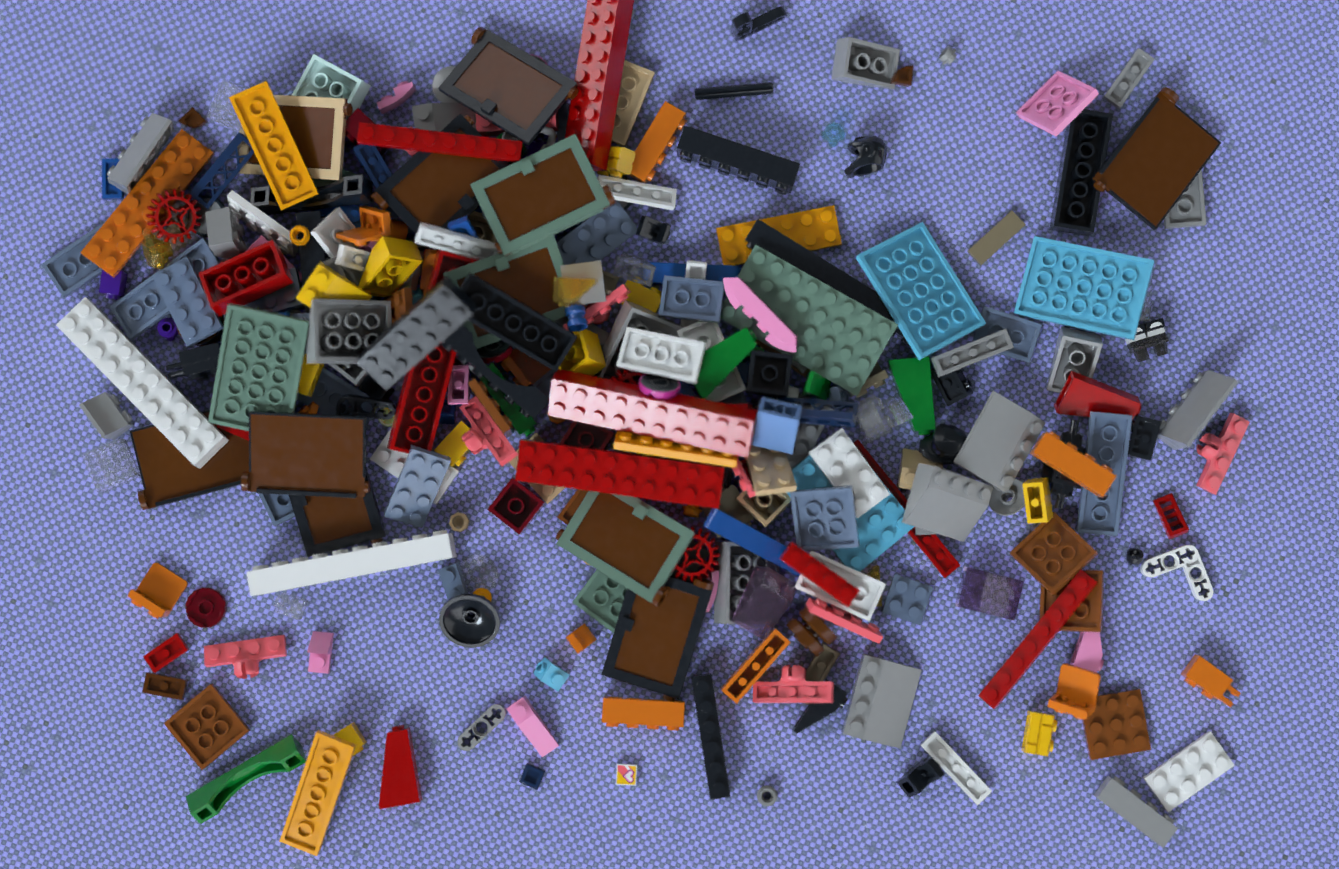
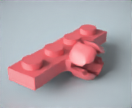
M622 284L612 291L610 295H606L607 301L588 304L585 309L586 314L584 315L588 326L592 323L601 325L604 321H607L612 310L611 306L615 303L620 304L628 299L627 295L631 293L629 288Z
M476 396L470 399L468 404H463L459 407L472 426L469 431L462 435V440L468 449L471 450V453L478 454L483 449H489L501 467L518 456L515 449Z
M1229 413L1218 437L1210 433L1201 436L1199 441L1206 445L1203 447L1197 444L1196 450L1207 461L1196 486L1211 494H1217L1250 423L1249 421L1235 413Z
M809 597L806 606L810 613L878 644L882 641L883 636L877 625L871 622L866 624L858 616L832 604L827 606L828 604L817 598L814 600Z
M285 635L204 646V662L206 667L233 664L234 674L242 679H247V674H250V678L256 677L259 674V662L261 660L287 656Z
M790 665L783 666L780 681L756 682L753 685L754 703H833L834 682L807 681L806 669L800 665H793V667H790Z

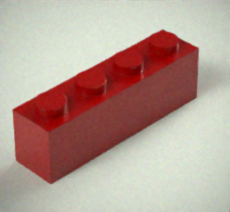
M793 542L788 544L779 557L782 562L846 607L850 606L860 592L855 586Z

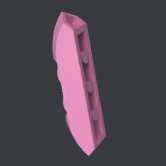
M723 278L724 289L732 306L738 309L742 305L744 307L742 311L750 319L754 317L758 321L756 325L764 333L766 331L770 333L765 340L778 349L797 352V335L741 278Z

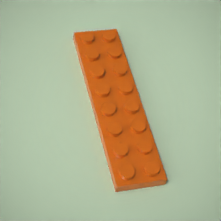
M181 129L80 253L115 278L151 234L150 230L154 225H147V222L152 220V218L146 217V214H152V211L148 210L147 206L154 207L155 204L150 200L155 199L158 201L157 193L164 197V190H168L170 195L172 189L177 190V195L180 190L185 192L215 155L214 152ZM170 200L167 202L169 203V205L173 207L177 200ZM163 206L159 211V222L165 216Z

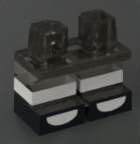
M1163 318L1138 325L1135 340L1125 339L1129 352L1134 353L1138 363L1150 359L1147 348L1153 347L1156 357L1168 354L1166 342H1169V339L1165 333Z

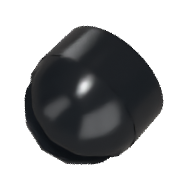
M1131 548L1127 551L1126 560L1128 564L1137 566L1142 562L1144 554L1137 548Z

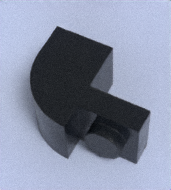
M925 758L908 770L897 781V784L911 798L921 793L929 783L940 779L945 773L933 758L928 760Z

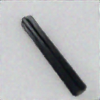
M772 82L696 88L695 99L705 100L772 94L774 88Z

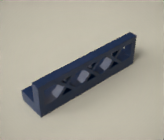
M239 132L189 193L206 209H210L254 155L253 149L247 155H239V149L244 143L252 148L244 132ZM232 158H236L237 168L227 171L226 165ZM224 173V184L222 186H215L214 180L216 177ZM207 189H211L212 198L207 203L201 196Z
M359 144L353 148L354 154L375 190L392 176L376 146ZM390 207L387 208L393 220L399 218Z
M778 397L777 401L799 404L802 407L811 405L814 409L802 408L800 423L856 428L858 402ZM825 406H831L834 411L821 409ZM845 408H853V412H844L842 410Z

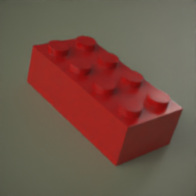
M270 240L198 273L210 307L219 316L226 314L229 303L244 306L294 283L282 250L274 240Z

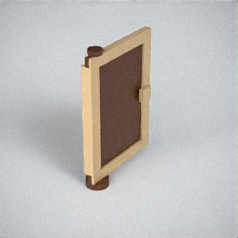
M274 95L312 179H342L346 115L350 116L352 114V105L347 103L348 99ZM241 125V132H244V133H245V131H244V129H243V127H242V125ZM244 143L239 150V155H247L252 148ZM255 153L241 169L240 174L264 175Z

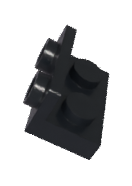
M935 368L930 370L931 376L947 406L973 394V385L962 372L964 368L938 377Z
M1137 416L1136 420H1132L1131 440H1129L1128 457L1152 461L1161 421Z

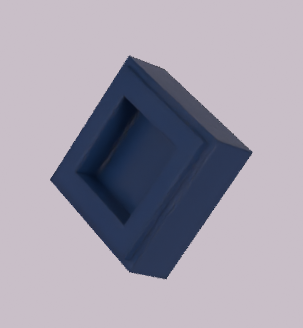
M527 763L519 782L538 790L546 770Z

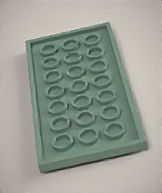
M755 244L737 278H741L797 335V352L784 351L767 342L765 338L770 333L768 331L764 333L756 325L758 321L754 317L750 319L742 311L744 308L742 305L735 309L727 296L722 304L721 319L740 330L747 327L748 331L751 329L757 340L782 354L792 355L794 361L858 396L898 324Z

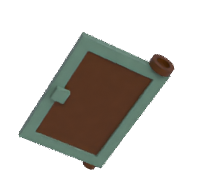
M576 134L470 184L498 241L494 245L499 255L503 253L505 257L528 248L616 204L608 185L601 187Z
M554 235L515 254L512 253L505 257L503 253L500 255L498 253L443 273L444 278L448 276L460 288L470 271L553 321L566 316L565 308L568 306H565L560 267L564 263ZM469 320L462 324L472 332L476 349L501 340Z
M588 491L565 530L560 529L556 535L558 542L556 544L659 607L669 592V589L664 587L696 533L637 497Z

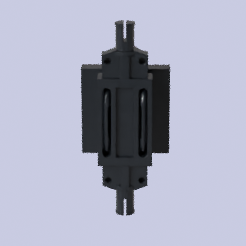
M1071 420L1069 431L1061 433L1060 441L1065 444L1067 442L1072 443L1078 447L1077 451L1084 455L1086 449L1082 446L1083 436L1077 433L1080 421ZM1043 462L1040 478L1048 477L1049 483H1051L1050 493L1057 496L1054 508L1063 509L1065 498L1071 497L1073 489H1081V486Z

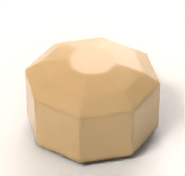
M457 512L450 517L449 525L452 530L462 532L468 528L470 520L466 514Z

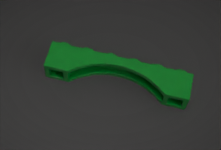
M291 734L186 796L190 814L202 824L219 814L227 801L249 782L270 773L290 772L306 763L302 745Z

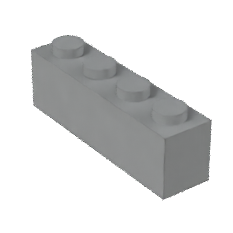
M1107 776L1094 793V796L1164 848L1178 829L1173 825L1175 821L1166 814L1161 816L1157 813L1158 808L1151 802L1144 803L1140 800L1142 796L1134 789L1129 791L1123 787L1126 783L1118 777L1111 778Z

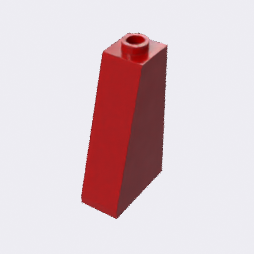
M1071 370L1054 407L1056 413L1089 417L1090 411L1129 414L1132 415L1133 420L1134 416L1140 413L1141 403L1138 396Z
M404 725L392 727V731L387 732L379 810L418 803L422 800L410 727L404 728Z

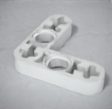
M1183 545L1146 559L1141 563V573L1145 577L1150 578L1182 567L1193 596L1197 600L1208 601L1213 596V588L1199 552L1192 545ZM1185 549L1193 552V554L1190 555L1191 559H1189L1188 557L1181 558L1180 560L1182 563H1180L1179 557L1176 554V552H1178V555L1185 554ZM1168 555L1172 556L1175 561L1171 567H1167L1164 564V558ZM1148 563L1150 565L1160 564L1163 570L1161 571V568L1157 567L1152 570L1153 573L1151 574V572H1146L1145 568L1148 567ZM1194 567L1199 568L1201 571V575L1197 579L1192 578L1190 574L1191 569ZM1204 579L1205 582L1201 583L1203 589L1208 590L1205 593L1206 597L1199 595L1198 592L1201 591L1200 585H1194V582H1200Z

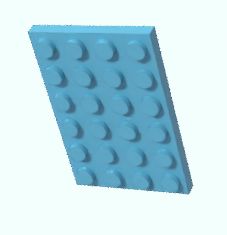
M923 222L856 256V260L895 323L898 324L900 331L918 360L925 358L986 324Z
M1034 236L1014 314L1135 340L1155 261Z
M810 454L791 469L797 485L796 490L833 487ZM887 487L886 489L890 495L857 519L859 547L832 549L845 566L856 571H862L914 528V526L902 523L905 509Z

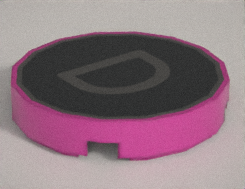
M644 374L639 380V389L647 396L652 394L656 399H669L679 393L680 382L671 378Z

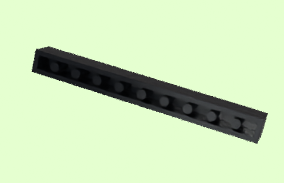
M756 220L744 240L747 243L746 247L753 250L755 244L895 323L876 291L761 220ZM897 326L892 336L894 337V335L896 334L897 336L902 338L901 342L903 344L910 347L909 343L907 342L904 335Z

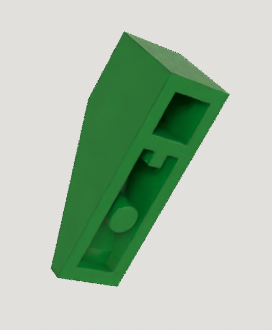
M810 371L806 377L802 395L813 399L826 400V398H829V393H831L830 388H833L830 386L831 381L816 372Z

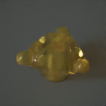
M145 228L142 231V235L145 238L142 242L146 264L149 267L163 269L169 261L168 257L173 256L171 244L169 241L163 242V240L157 239L150 229Z

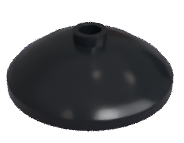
M460 594L450 598L443 605L439 615V624L443 634L450 641L459 646L475 648L488 644L496 637L500 627V616L496 607L486 598L476 594Z

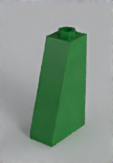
M747 327L704 352L697 383H692L701 399L707 398L757 345L755 343L757 338L751 329L748 331Z
M929 357L918 360V358L888 360L887 367L912 431L918 432V435L931 434L930 431L935 430V417Z
M493 362L487 366L493 373L506 380ZM484 376L480 379L520 436L525 434L527 437L536 431L535 426L538 424L534 418L530 416L527 419L519 412L520 407L517 404L511 405L503 398L505 396L500 390L495 392L487 384L490 381Z

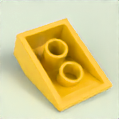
M382 236L371 250L358 286L372 296L383 298L397 292L423 261L417 244L412 241Z
M320 261L296 299L311 308L312 299L370 300L372 295Z

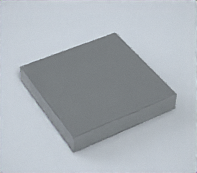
M601 260L560 266L565 306L607 301Z

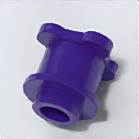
M164 318L158 323V333L168 341H174L179 333L173 318Z

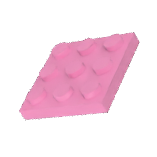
M1057 71L1016 113L1019 118L1057 136L1099 93L1096 88Z

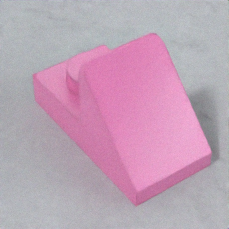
M453 365L448 384V405L469 403L471 395L468 384L469 365Z
M313 631L307 651L310 653L308 672L330 673L334 633Z

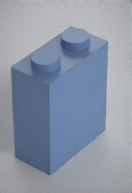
M762 397L757 413L753 446L793 455L802 406Z

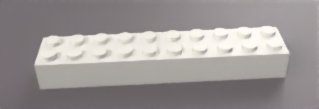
M83 298L56 324L194 466L201 469L229 441L213 423L208 422V418L88 298Z
M441 530L432 532L433 536L427 537V534L412 536L413 540L409 541L407 538L392 540L393 544L389 545L387 542H378L372 544L373 548L363 545L352 547V552H348V549L332 551V556H328V553L312 555L311 560H308V557L292 559L290 564L288 561H279L272 563V567L268 565L253 566L252 571L246 572L250 596L455 558L457 554L453 533Z

